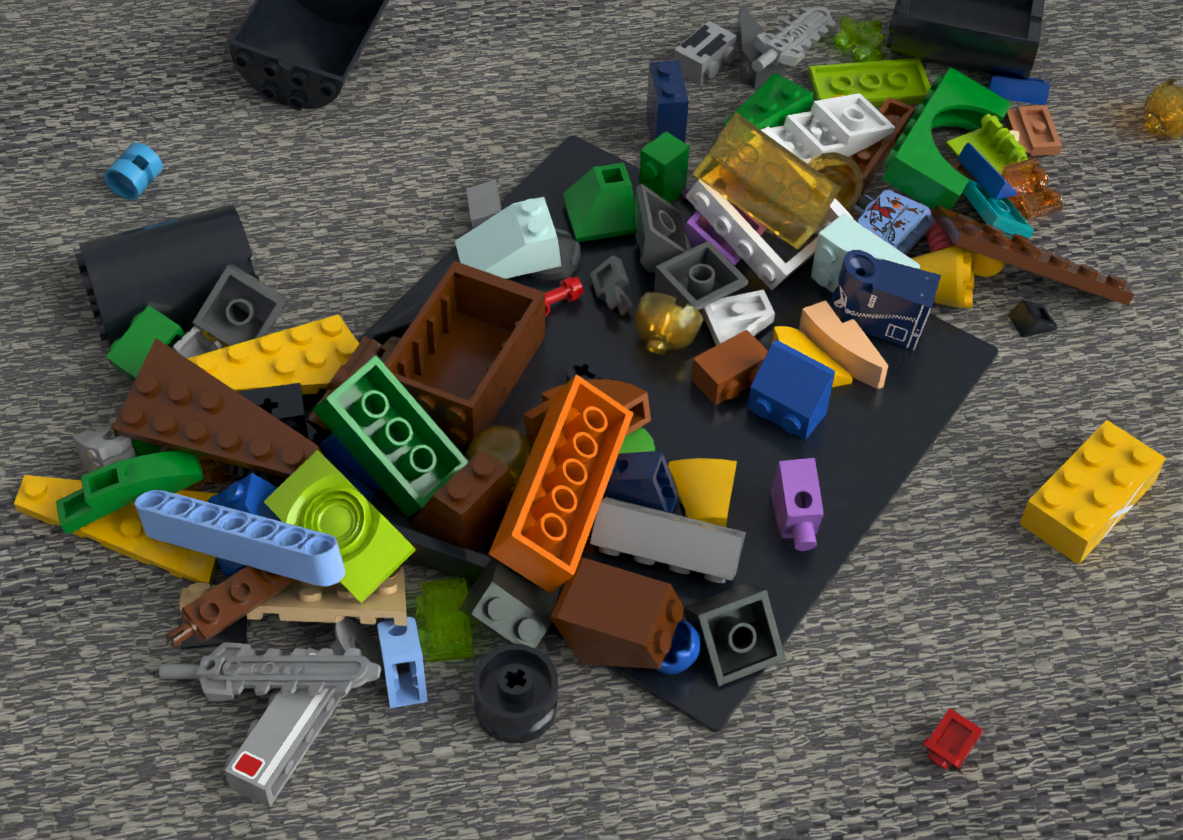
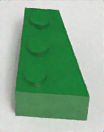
M775 72L723 123L729 152L733 154L755 137L761 129H765L768 126L770 128L783 126L787 115L811 111L814 103L813 92Z

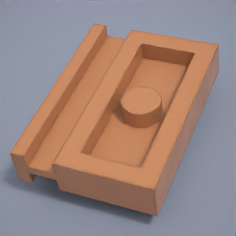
M1047 105L1019 106L1017 110H1010L1009 107L1004 116L1005 124L1008 130L1019 131L1018 143L1026 148L1025 153H1030V156L1060 154L1062 143Z

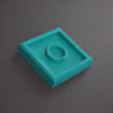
M969 179L963 194L987 224L996 226L1003 230V232L1011 235L1019 234L1028 239L1034 233V229L1008 197L994 199L980 183Z

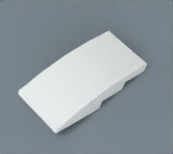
M858 93L814 101L811 111L787 115L783 126L772 127L771 129L809 170H814L868 148L894 133L896 127Z

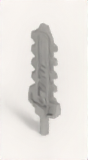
M802 7L799 10L801 15L792 14L791 19L794 21H783L782 25L785 28L775 27L774 32L777 33L776 35L766 32L759 34L756 37L754 46L762 55L752 63L753 70L760 72L770 63L775 66L782 63L795 67L806 54L804 50H808L812 43L816 44L821 36L824 37L828 30H832L836 26L830 11L825 7L809 9Z
M223 642L209 656H203L200 664H161L159 668L161 679H199L204 694L209 701L232 700L234 695H240L244 688H255L257 696L266 695L270 688H281L283 696L293 695L297 688H308L310 696L320 695L323 689H335L337 696L347 695L351 688H357L367 682L379 679L381 673L380 665L370 662L368 658L362 656L360 649L348 648L344 655H335L333 649L321 648L317 655H308L307 649L295 648L290 655H282L280 649L269 648L264 655H256L255 650L249 644Z

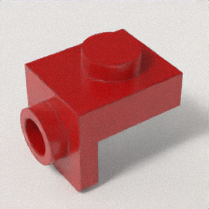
M949 708L929 739L926 738L923 746L930 751L926 757L947 770L949 765L959 770L984 730Z

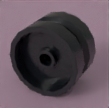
M507 644L493 649L483 657L473 677L474 710L480 727L492 738L505 743H526L542 736L552 726L557 715L558 673L551 659L539 649L524 644Z

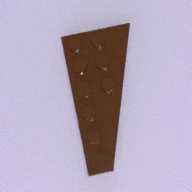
M938 204L932 214V217L956 246L1129 306L1134 296L1125 286L1127 282L1124 279L1113 274H1109L1108 277L1104 276L1090 266L1078 265L1064 257L1031 244L1032 241L1022 235L1014 234L1010 236L1003 233V230L996 226L982 224Z
M155 338L112 427L113 431L119 436L283 478H289L317 450L322 453L318 445L157 338Z

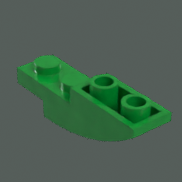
M182 451L152 453L122 460L81 476L83 488L56 501L60 527L67 534H70L132 502L135 503V500L141 494L150 490H164L176 493L204 479L199 456Z

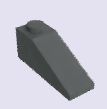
M742 7L739 8L737 24L739 71L743 80H748L752 87L757 89L775 72L785 77L786 65L779 63L775 66L770 63L760 72L753 70L752 63L762 55L754 46L756 37L765 31L746 8Z

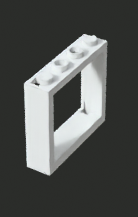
M768 126L701 177L685 197L714 227L715 231L728 242L737 255L773 290L815 254L817 238L785 264L715 188L714 182L749 155L753 154L822 230L842 214H846L851 219L854 218Z

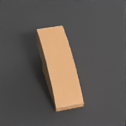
M826 300L802 309L799 327L802 333L855 379L876 389L884 386L888 364L854 319L842 323Z

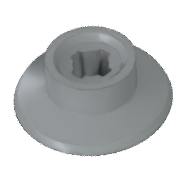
M347 617L340 622H336L335 636L337 640L330 645V649L334 650L335 655H344L348 648L360 649L361 655L368 658L370 662L379 664L382 672V658L376 643L368 632L357 622Z

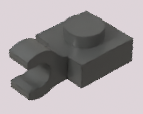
M612 255L593 270L590 276L597 297L605 301L610 309L617 306L620 314L623 316L633 308L629 297L622 290L629 284L622 260Z

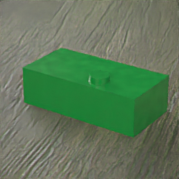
M377 355L312 409L406 517L421 510L430 498L469 462Z

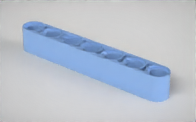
M150 490L141 494L135 500L134 504L144 532L149 538L317 586L333 585L345 576V567L338 543L332 535L164 490Z

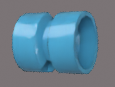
M132 143L120 155V158L105 171V182L117 196L134 201L146 190L148 184L152 183L162 172V161L148 146L142 143Z

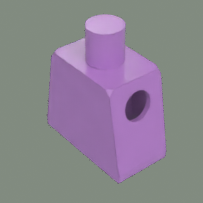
M815 458L779 461L770 494L780 536L782 538H793L796 550L805 551L813 549L817 546L815 534H817L823 518V505Z

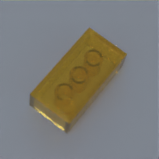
M737 112L734 113L719 132L693 172L694 176L797 250L817 230L840 190L839 186Z

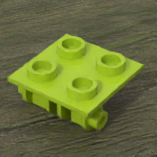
M990 114L985 115L981 119L982 127L980 129L946 142L947 146L957 157L964 146L970 143L1002 176L1031 164L1025 153L1026 148L1015 140L1013 134H1009L1010 131L1007 128H1002L1003 125L996 116H991Z

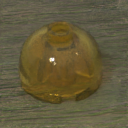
M1166 79L1157 85L1144 102V123L1146 128L1152 134L1157 133L1162 138L1170 140L1183 138V87L1179 89L1173 85L1177 81L1175 79Z
M837 152L822 153L811 159L807 164L810 172L847 211L853 208L861 197L863 190V177L856 162Z
M648 292L645 293L644 298H641L634 319L635 329L641 339L647 343L646 347L657 354H665L666 351L675 352L688 347L695 339L703 321L701 313L688 303L685 309L675 305L677 298L670 295Z
M506 425L490 426L481 430L471 440L466 459L470 461L480 450H483L509 467L510 495H513L533 445L524 433L514 427Z

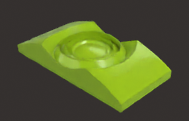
M318 450L264 501L282 522L326 533L336 538L345 567V576L340 582L361 603L416 550Z

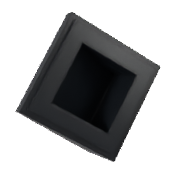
M1021 300L1008 314L1021 338L1057 329L1056 323L1043 304Z

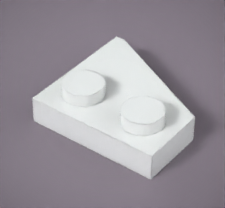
M764 289L721 298L701 309L716 346L745 330H748L755 336L773 323L775 312Z

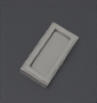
M496 180L466 188L473 229L502 211Z

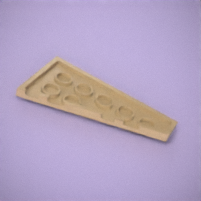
M404 567L397 568L362 603L340 581L330 586H317L298 580L248 613L247 619L261 620L264 613L279 614L280 621L336 623L349 616L360 619V624H375L376 618H394V625L407 626ZM198 582L183 588L179 601L180 612L183 607L217 585Z

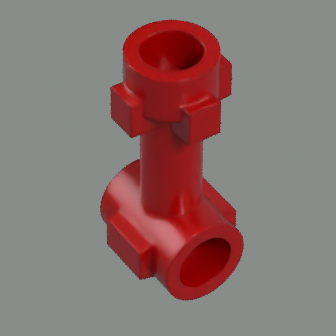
M577 277L566 278L560 281V287L545 293V317L550 312L551 304L565 298L570 302L583 295V287Z

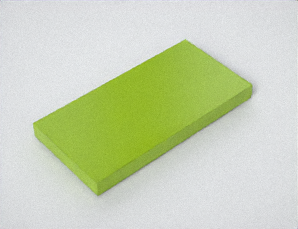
M920 58L808 66L807 75L816 101L842 94L847 96L860 93L874 107H882L888 97L907 105L920 104L931 88Z

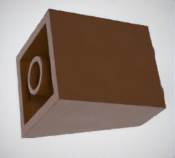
M480 450L430 498L410 522V528L422 534L478 552L498 532L511 501L510 468L485 451Z
M580 557L575 574L566 581L550 618L580 664L660 669L665 655L670 650L671 640L677 624L682 620L684 606L669 583Z

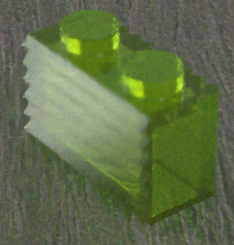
M462 577L459 580L454 578L453 580L446 579L445 581L438 580L437 582L433 580L431 582L424 581L422 583L423 596H415L417 619L425 618V627L418 628V636L421 650H427L428 662L473 658L470 618L458 610L468 595L466 579Z

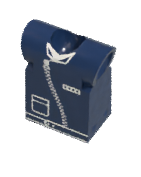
M851 250L844 257L839 272V286L833 292L829 306L842 323L854 319L864 333L916 350L931 312L941 275L885 259L878 262L868 252Z

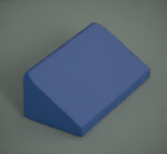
M990 73L989 90L1006 100L1046 105L1050 89L1047 80L1032 77L1025 79L1000 73Z
M967 143L957 158L958 161L994 199L1016 196L1018 192L973 145Z

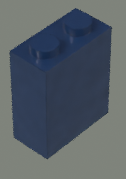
M680 62L649 63L646 109L651 142L667 131L685 143L689 101Z

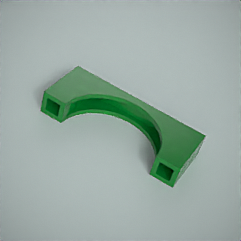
M950 67L945 76L940 74L937 76L883 163L887 170L881 179L932 210H935L937 204L951 210L969 179L956 171L943 158L933 141L931 129L953 126L975 131L982 127L981 119L987 114L996 116L999 122H1001L1012 103Z

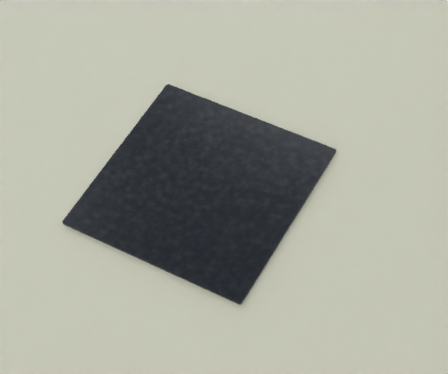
M569 136L501 201L502 210L513 203L544 197L554 228L567 231L572 235V239L575 240L562 194L593 167L624 162L632 184L635 204L640 168L577 136ZM683 195L671 203L683 212L685 223L697 211L694 205L685 199ZM766 231L761 235V238L785 264L802 250ZM636 233L578 242L580 244L581 261L577 269L568 277L544 281L525 274L507 278L508 280L546 293L560 287V281L569 277H577L582 284L584 293L573 301L568 302L565 298L550 305V312L545 317V338L476 450L473 451L457 446L456 448L468 461L480 450H483L509 467L510 498H512L533 445L528 443L523 414L542 403V393L567 383V367L571 362L578 359L591 361L619 376L624 382L647 391L651 421L643 425L642 428L653 438L655 451H663L667 465H669L670 461L695 458L737 461L726 523L727 528L746 532L736 575L733 580L726 579L725 583H717L705 579V574L690 570V574H682L670 570L669 564L655 561L654 565L636 562L633 560L634 555L623 552H620L619 556L604 554L598 551L599 546L590 544L595 519L581 558H587L669 583L684 607L748 582L764 588L768 593L782 647L998 355L997 347L929 314L916 350L865 333L888 364L884 386L876 389L852 377V384L832 387L827 414L808 438L804 440L748 409L750 387L741 391L734 399L725 400L715 406L691 380L693 358L715 347V341L701 309L696 312L672 313L654 294L655 273L648 272L641 264V253ZM456 245L357 340L358 343L361 342L364 336L373 339L371 329L390 323V320L418 302L419 308H422L454 261L460 263ZM612 255L622 260L629 284L622 290L629 297L633 308L623 316L620 314L617 306L610 309L605 301L597 297L590 276L593 270ZM814 255L773 290L758 277L742 258L735 265L748 280V285L723 298L764 289L775 312L774 322L754 337L767 351H769L772 345L774 327L787 326L799 330L803 308L825 300L828 304L830 303L833 293L827 288L820 286L811 278ZM391 337L385 338L377 342L383 345ZM325 388L320 389L317 394H302L306 421L312 409L315 408L327 392ZM306 422L308 436L305 437L318 445L322 451L321 454L329 456L319 445L328 436L322 435ZM815 458L823 505V518L817 534H815L817 546L810 550L799 551L795 549L793 538H782L780 536L770 490L779 461ZM365 484L375 492L370 503L390 523L413 530L410 528V522L419 511L406 517L383 490L377 491ZM677 499L672 514L685 517L684 506ZM497 533L478 551V553L492 557L491 555H489V551L492 547V544ZM565 583L559 586L557 601L561 595ZM552 621L548 631L564 640ZM700 655L686 670L673 675H666L650 668L607 666L712 732L722 730L767 669L764 668L717 686Z

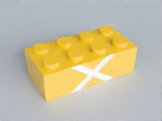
M1106 420L1028 500L1020 525L1079 565L1156 482L1166 458Z

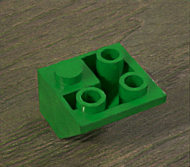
M624 162L593 167L562 194L576 242L637 233L634 220L635 204L632 184Z

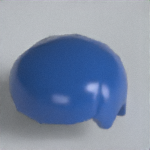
M681 620L677 624L671 640L670 650L665 655L660 669L655 670L666 675H673L683 672L695 662L700 652L701 639L699 632L692 623Z

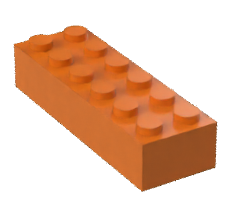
M577 374L557 391L548 408L489 555L549 593L573 577L631 422L633 412Z

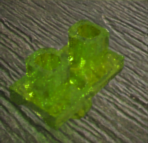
M846 14L840 19L841 29L833 36L834 45L845 52L851 45H856L857 47L851 52L852 58L856 62H870L873 59L882 61L885 58L884 54L881 53L882 40L884 38V34L881 33V21L874 18L868 22L861 20L858 24Z

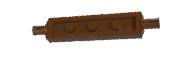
M246 566L183 607L180 612L183 624L165 634L168 643L171 641L170 645L173 648H176L177 645L191 636L205 643L298 580Z

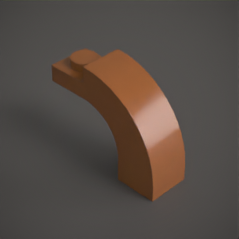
M586 380L633 412L625 436L651 421L647 391L617 380ZM565 384L542 393V403L523 414L529 444L534 445L554 394Z

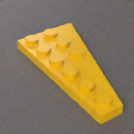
M338 314L187 359L235 391L300 383L302 394H317L320 389L327 387L340 366L346 364L359 343Z
M24 475L14 505L19 512L50 525L56 524L60 526L56 501L83 488L82 481ZM180 490L175 493L205 502L213 495H218V493ZM133 502L73 532V534L84 539L88 537L100 542L101 546L147 565L153 564L165 569L171 575L180 579L184 577L196 583L206 582L212 585L218 564L216 557L147 537Z

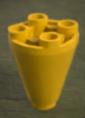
M952 246L911 258L920 264L921 270L941 275L933 303L955 308H973L974 270H971L973 251L959 246Z

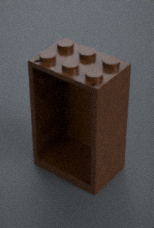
M454 261L385 361L384 365L455 446L465 447L473 451L476 450L545 338V292Z

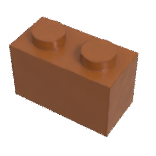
M745 330L694 357L691 380L716 406L725 400L734 399L741 391L752 385L768 351L748 330Z

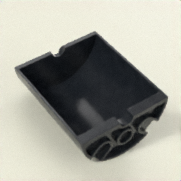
M255 0L229 42L232 62L242 77L266 100L288 105L295 110L316 109L326 106L334 101L341 92L390 0Z
M897 0L889 25L886 48H890L891 53L1029 79L1040 42L1045 0Z
M233 204L79 243L81 253L75 254L80 273L87 272L88 274L82 276L88 296H95V298L89 299L94 318L101 316L102 321L96 322L101 341L108 340L110 347L114 341L122 338L130 328L133 318L143 312L148 305L178 324L183 332L191 330L195 326L193 323L194 319L227 265L233 264L259 280V276L255 274L251 257L253 255L246 233Z

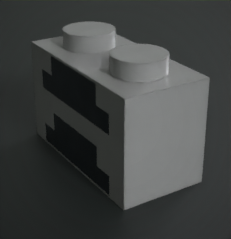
M708 21L674 49L673 61L680 62L684 77L698 85H702L707 79L714 78L722 66L726 63L730 64L734 60L737 53L735 48L737 35Z

